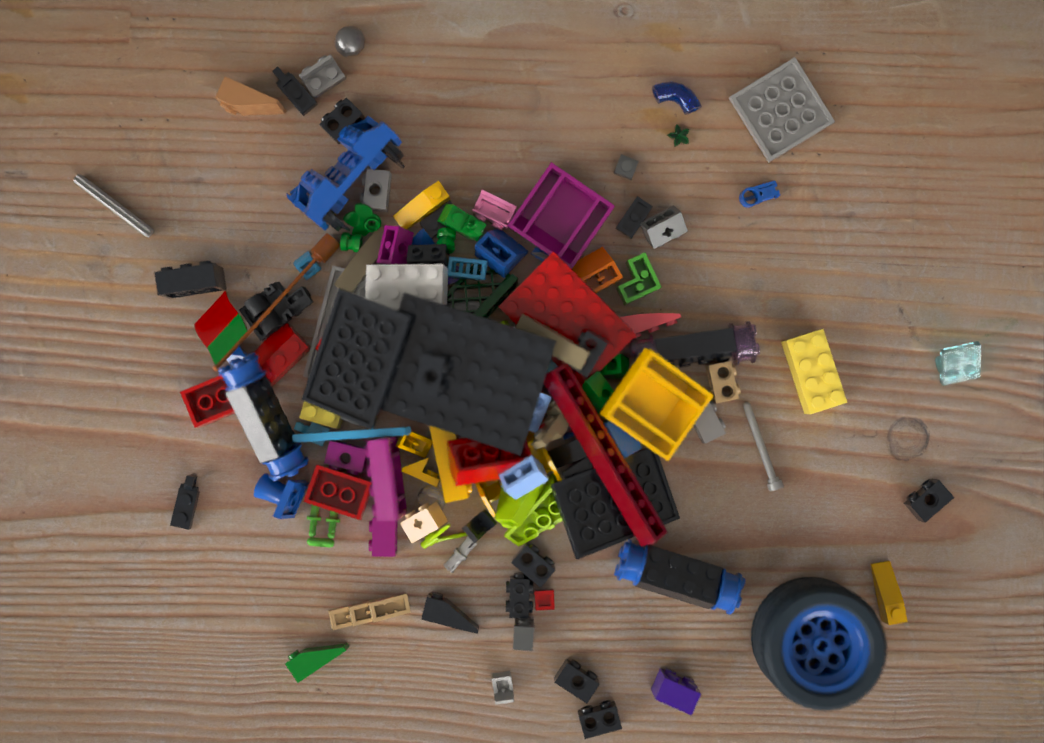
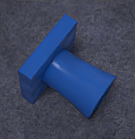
M265 473L260 477L255 486L254 497L277 504L273 517L277 519L294 518L309 482L304 480H288L285 485L278 480L273 481L269 478V474Z

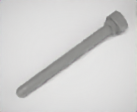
M744 402L743 408L769 478L767 479L769 491L783 488L782 479L776 476L751 405L749 402Z

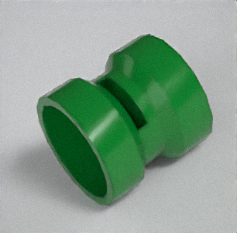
M451 228L439 229L437 231L438 241L436 244H446L449 254L455 251L454 241L456 240V232Z
M342 232L340 250H353L357 253L363 245V235L357 233L351 235L349 232Z

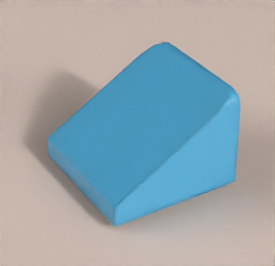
M307 251L293 263L301 273L313 258L309 251ZM315 262L303 277L307 281L319 272L321 267Z

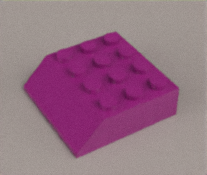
M551 162L507 227L548 255L554 251L572 269L605 223L615 205Z
M398 436L369 440L367 445H365V455L369 457L370 465H367L368 476L372 477L370 494L371 497L374 496L375 504L372 505L373 516H377V521H396L407 513L400 450L396 446Z

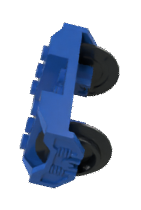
M367 116L363 121L344 127L340 131V137L337 140L348 151L343 152L338 157V162L335 166H331L325 172V177L313 169L306 171L302 175L293 204L325 231L329 225L338 232L342 228L350 231L334 213L338 214L348 201L343 193L367 166L375 170L388 157L399 167L405 168L401 161L404 155L397 148L402 141L384 122L377 123Z

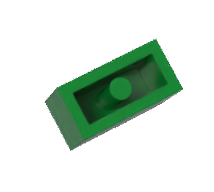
M451 204L445 205L437 220L458 234L473 241L479 240L487 225Z

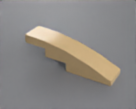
M407 593L328 610L332 630L357 626L368 622H377L411 613Z

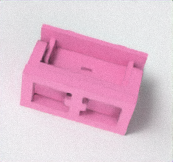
M482 190L472 212L475 214L474 217L480 221L485 222L487 220L492 223L494 228L499 230L504 228L507 230V225L514 217L517 206Z

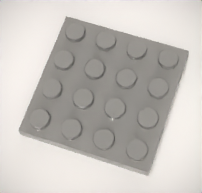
M795 57L729 97V100L768 163L835 122Z

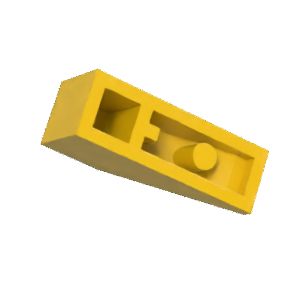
M438 180L412 199L393 217L400 227L408 230L432 214L448 200L451 201L450 196Z
M884 561L870 564L881 621L887 625L908 622L905 604L891 562Z

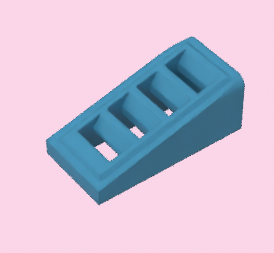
M449 256L448 277L485 280L488 261ZM460 263L459 272L457 273L455 272L456 264ZM464 264H467L466 273H463ZM471 264H474L473 274H470ZM478 265H482L480 275H477Z

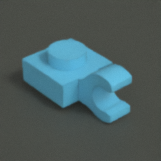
M299 421L296 422L294 430L302 433L329 432L331 429L314 422L308 426ZM326 440L310 442L323 447Z

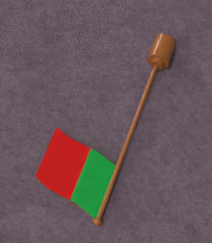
M326 233L311 249L313 260L249 330L241 315L231 304L226 290L198 319L194 327L198 337L210 352L215 364L213 365L214 371H218L222 364L316 261L318 263H326L340 248V244L331 235Z

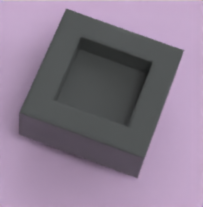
M621 154L614 174L632 180L639 161Z

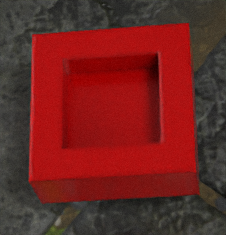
M554 589L535 590V611L555 610Z

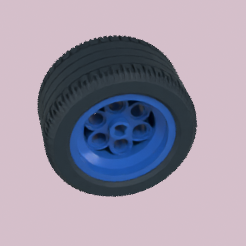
M801 577L779 585L759 605L751 628L753 654L764 675L790 701L812 710L843 709V707L851 706V704L853 705L858 700L864 698L874 688L876 682L879 681L878 679L882 675L883 667H885L886 663L885 659L887 658L886 635L876 612L863 598L828 579ZM826 619L827 625L824 628H820L821 621ZM804 624H808V630L802 633L801 627ZM840 634V640L834 642V637ZM823 640L824 644H821V648L817 649V646L820 644L819 641ZM802 643V649L795 651L796 645ZM834 653L833 656L828 660L829 655ZM812 658H816V663L809 666V661Z

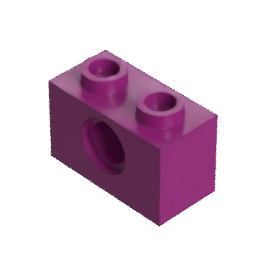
M385 225L377 263L382 265H407L408 245L412 244L414 233L399 226Z
M330 440L324 463L329 464L328 468L340 470L341 467L348 469L347 473L358 475L359 472H364L368 457H366L365 448ZM344 453L350 454L351 461L349 463H345L342 460Z

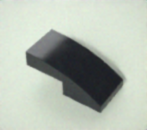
M578 439L547 451L556 469L587 457Z

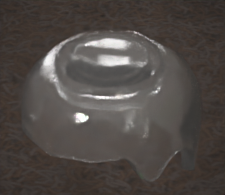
M426 485L420 489L417 496L419 497L418 503L421 506L427 502L431 505L437 501L443 511L446 504L443 491L435 486Z

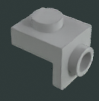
M511 671L491 673L495 704L514 702Z

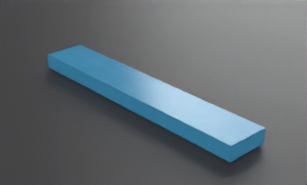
M411 426L301 433L292 435L294 442L402 436L411 433Z

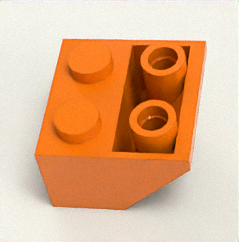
M604 247L579 259L572 268L596 294L623 278L614 260Z

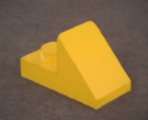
M430 457L402 468V472L435 487L440 482L438 473L429 469L427 472L424 471Z

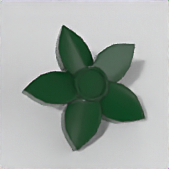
M676 124L675 132L667 135L675 139L674 147H677L680 143L689 144L686 135L690 129H683L681 131L680 126Z

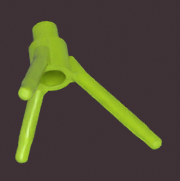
M446 524L439 531L435 530L426 535L425 540L420 544L426 549L429 545L432 546L441 541L468 535L464 532L441 537L440 535L450 527V524Z

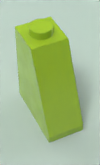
M546 482L518 499H514L509 495L502 485L495 520L505 528L521 526L545 488Z

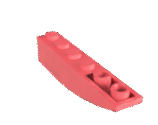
M649 313L620 318L637 334L633 338L635 339L642 336L641 332L648 330L651 333L659 330V326L666 323L668 327L678 323L677 319L681 318V315L677 313Z

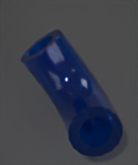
M669 81L652 86L653 95L658 104L666 101L675 102L681 107L684 115L693 113L702 107L695 93L681 83Z

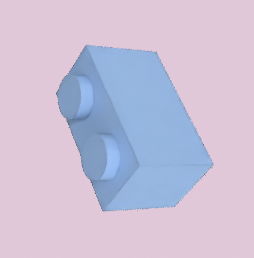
M532 455L499 475L504 490L514 499H518L549 480L543 465Z

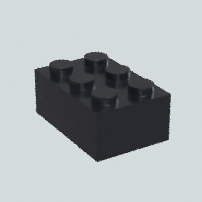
M211 261L199 262L197 266L182 264L177 269L163 267L160 268L161 271L154 272L158 296L169 299L227 290L223 267L218 266L216 263H211Z

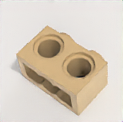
M731 361L705 366L710 392L714 395L712 397L714 403L739 399L738 395L741 394L740 386L735 382L734 376L737 375L735 365ZM720 367L726 370L724 378L718 376V369ZM724 386L730 389V394L727 397L722 394Z

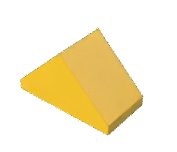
M411 430L409 435L400 436L396 446L425 458L433 441Z

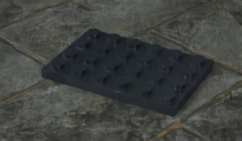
M339 288L301 400L369 429H374L413 316Z
M646 448L624 458L663 525L680 519L659 455ZM595 468L550 484L575 559L579 560L635 537Z

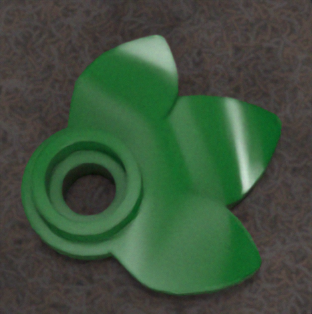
M363 203L355 204V211H350L343 217L347 224L354 227L352 235L357 233L362 234L363 237L369 232L377 231L382 224L381 218L373 213L372 208Z

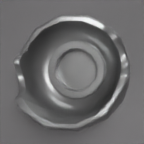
M346 26L340 29L335 36L337 52L344 57L357 55L364 48L365 39L363 33L353 26Z

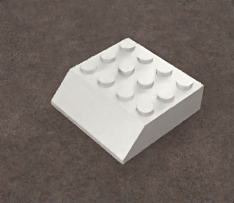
M443 264L366 265L365 298L399 310L403 293L406 292L447 306L448 268Z

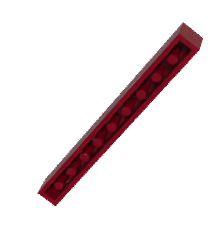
M568 363L554 368L546 374L545 386L640 545L645 546L656 543L668 531Z

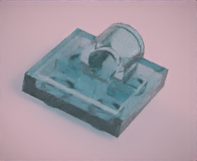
M978 341L940 349V356L936 357L935 363L940 373V383L943 386L980 378L981 344Z

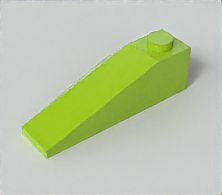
M554 473L548 477L549 480L546 481L545 488L523 524L508 528L504 534L505 538L518 547L538 537L539 533L547 529L551 530L556 524L562 522L550 484L558 482Z

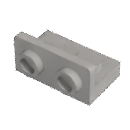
M331 54L322 56L317 61L318 63L312 67L304 68L299 75L314 99L346 79Z

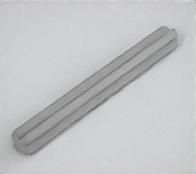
M77 174L73 179L74 183L144 236L150 237L154 233L153 228L83 175Z

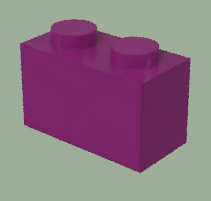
M377 516L372 517V520L369 521V532H372V540H369V551H372V557H395L397 555L398 520L377 521Z

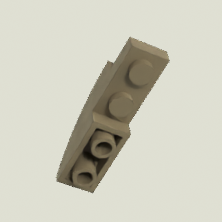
M553 398L546 410L549 416L544 421L545 425L535 433V439L531 443L535 449L545 447L550 441L561 438L569 426Z

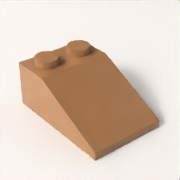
M224 77L215 96L220 102V106L232 115H236V113L242 116L285 114L287 111L277 99L228 77Z

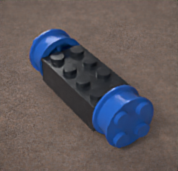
M253 352L244 356L242 360L238 357L231 360L229 364L220 367L218 375L223 377L227 385L225 388L228 391L226 395L259 462L267 466L270 472L269 478L277 481L286 475L291 477L299 473L298 469L306 466L309 459L304 457L300 449L302 444L293 441L292 435L295 432L292 430L287 416L279 403V399L272 389L271 383L266 376V370H262L257 360L259 355Z
M632 539L625 541L624 546H621L618 557L621 559L614 570V575L617 576L619 581L621 579L633 582L635 587L706 609L711 608L715 610L719 608L725 610L728 615H731L735 608H739L741 605L742 597H740L741 589L745 585V578L742 577L741 573L732 574L726 572V569L652 545L641 546L632 543Z

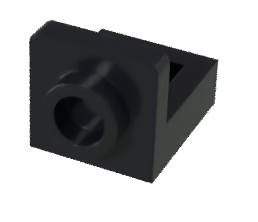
M484 509L462 529L475 543L493 528L497 522Z

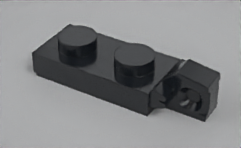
M278 66L272 71L279 79L276 82L278 88L303 116L318 105L292 73L287 72L284 74Z
M187 475L185 483L180 485L170 526L187 530L191 529L200 493L198 491L199 487L195 486L198 476Z

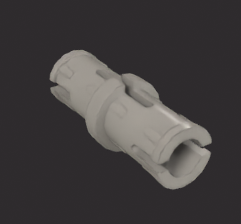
M467 536L460 547L455 548L454 554L444 564V567L453 573L459 564L468 558L467 555L478 543H474Z

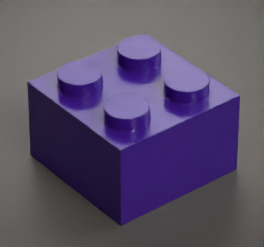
M660 668L651 687L655 700L692 716L701 696L697 688L698 686L694 683L693 679L687 676L681 678L676 675L675 671L666 668V670Z

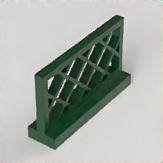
M474 264L470 267V274H473ZM478 265L477 275H480L481 271H479ZM490 268V271H486V275H491V283L480 284V280H478V284L467 285L466 279H459L447 292V303H452V307L455 308L454 302H466L465 312L488 319L518 286V278L514 274L510 275L508 273L502 282L494 283L493 274L498 273ZM492 287L490 296H481L480 288ZM478 288L479 297L467 298V289ZM459 289H465V298H454V292ZM468 301H479L480 306L477 310H468Z

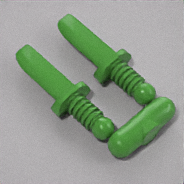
M311 505L310 516H307V520H311L308 533L310 538L307 539V544L331 548L335 544L333 538L336 532V522L340 523V519H337L338 513L330 511L329 518H326V521L330 522L328 528V538L330 539L314 537L317 530L316 524L317 521H321V517H318L319 507Z

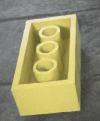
M824 329L781 342L804 414H813L847 403Z

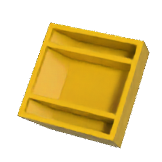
M644 348L599 414L669 461L714 395L654 351Z

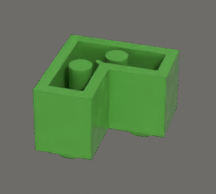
M646 253L640 254L626 262L633 280L618 286L616 289L625 306L662 288Z

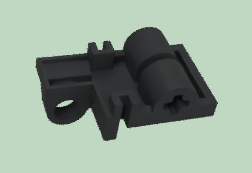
M274 282L269 287L264 288L263 292L250 297L244 303L245 305L239 309L250 327L284 292L285 289L280 282ZM301 286L290 295L287 293L253 330L260 341H264L292 320V317L299 316L305 308L313 303L310 297L311 294L306 287Z

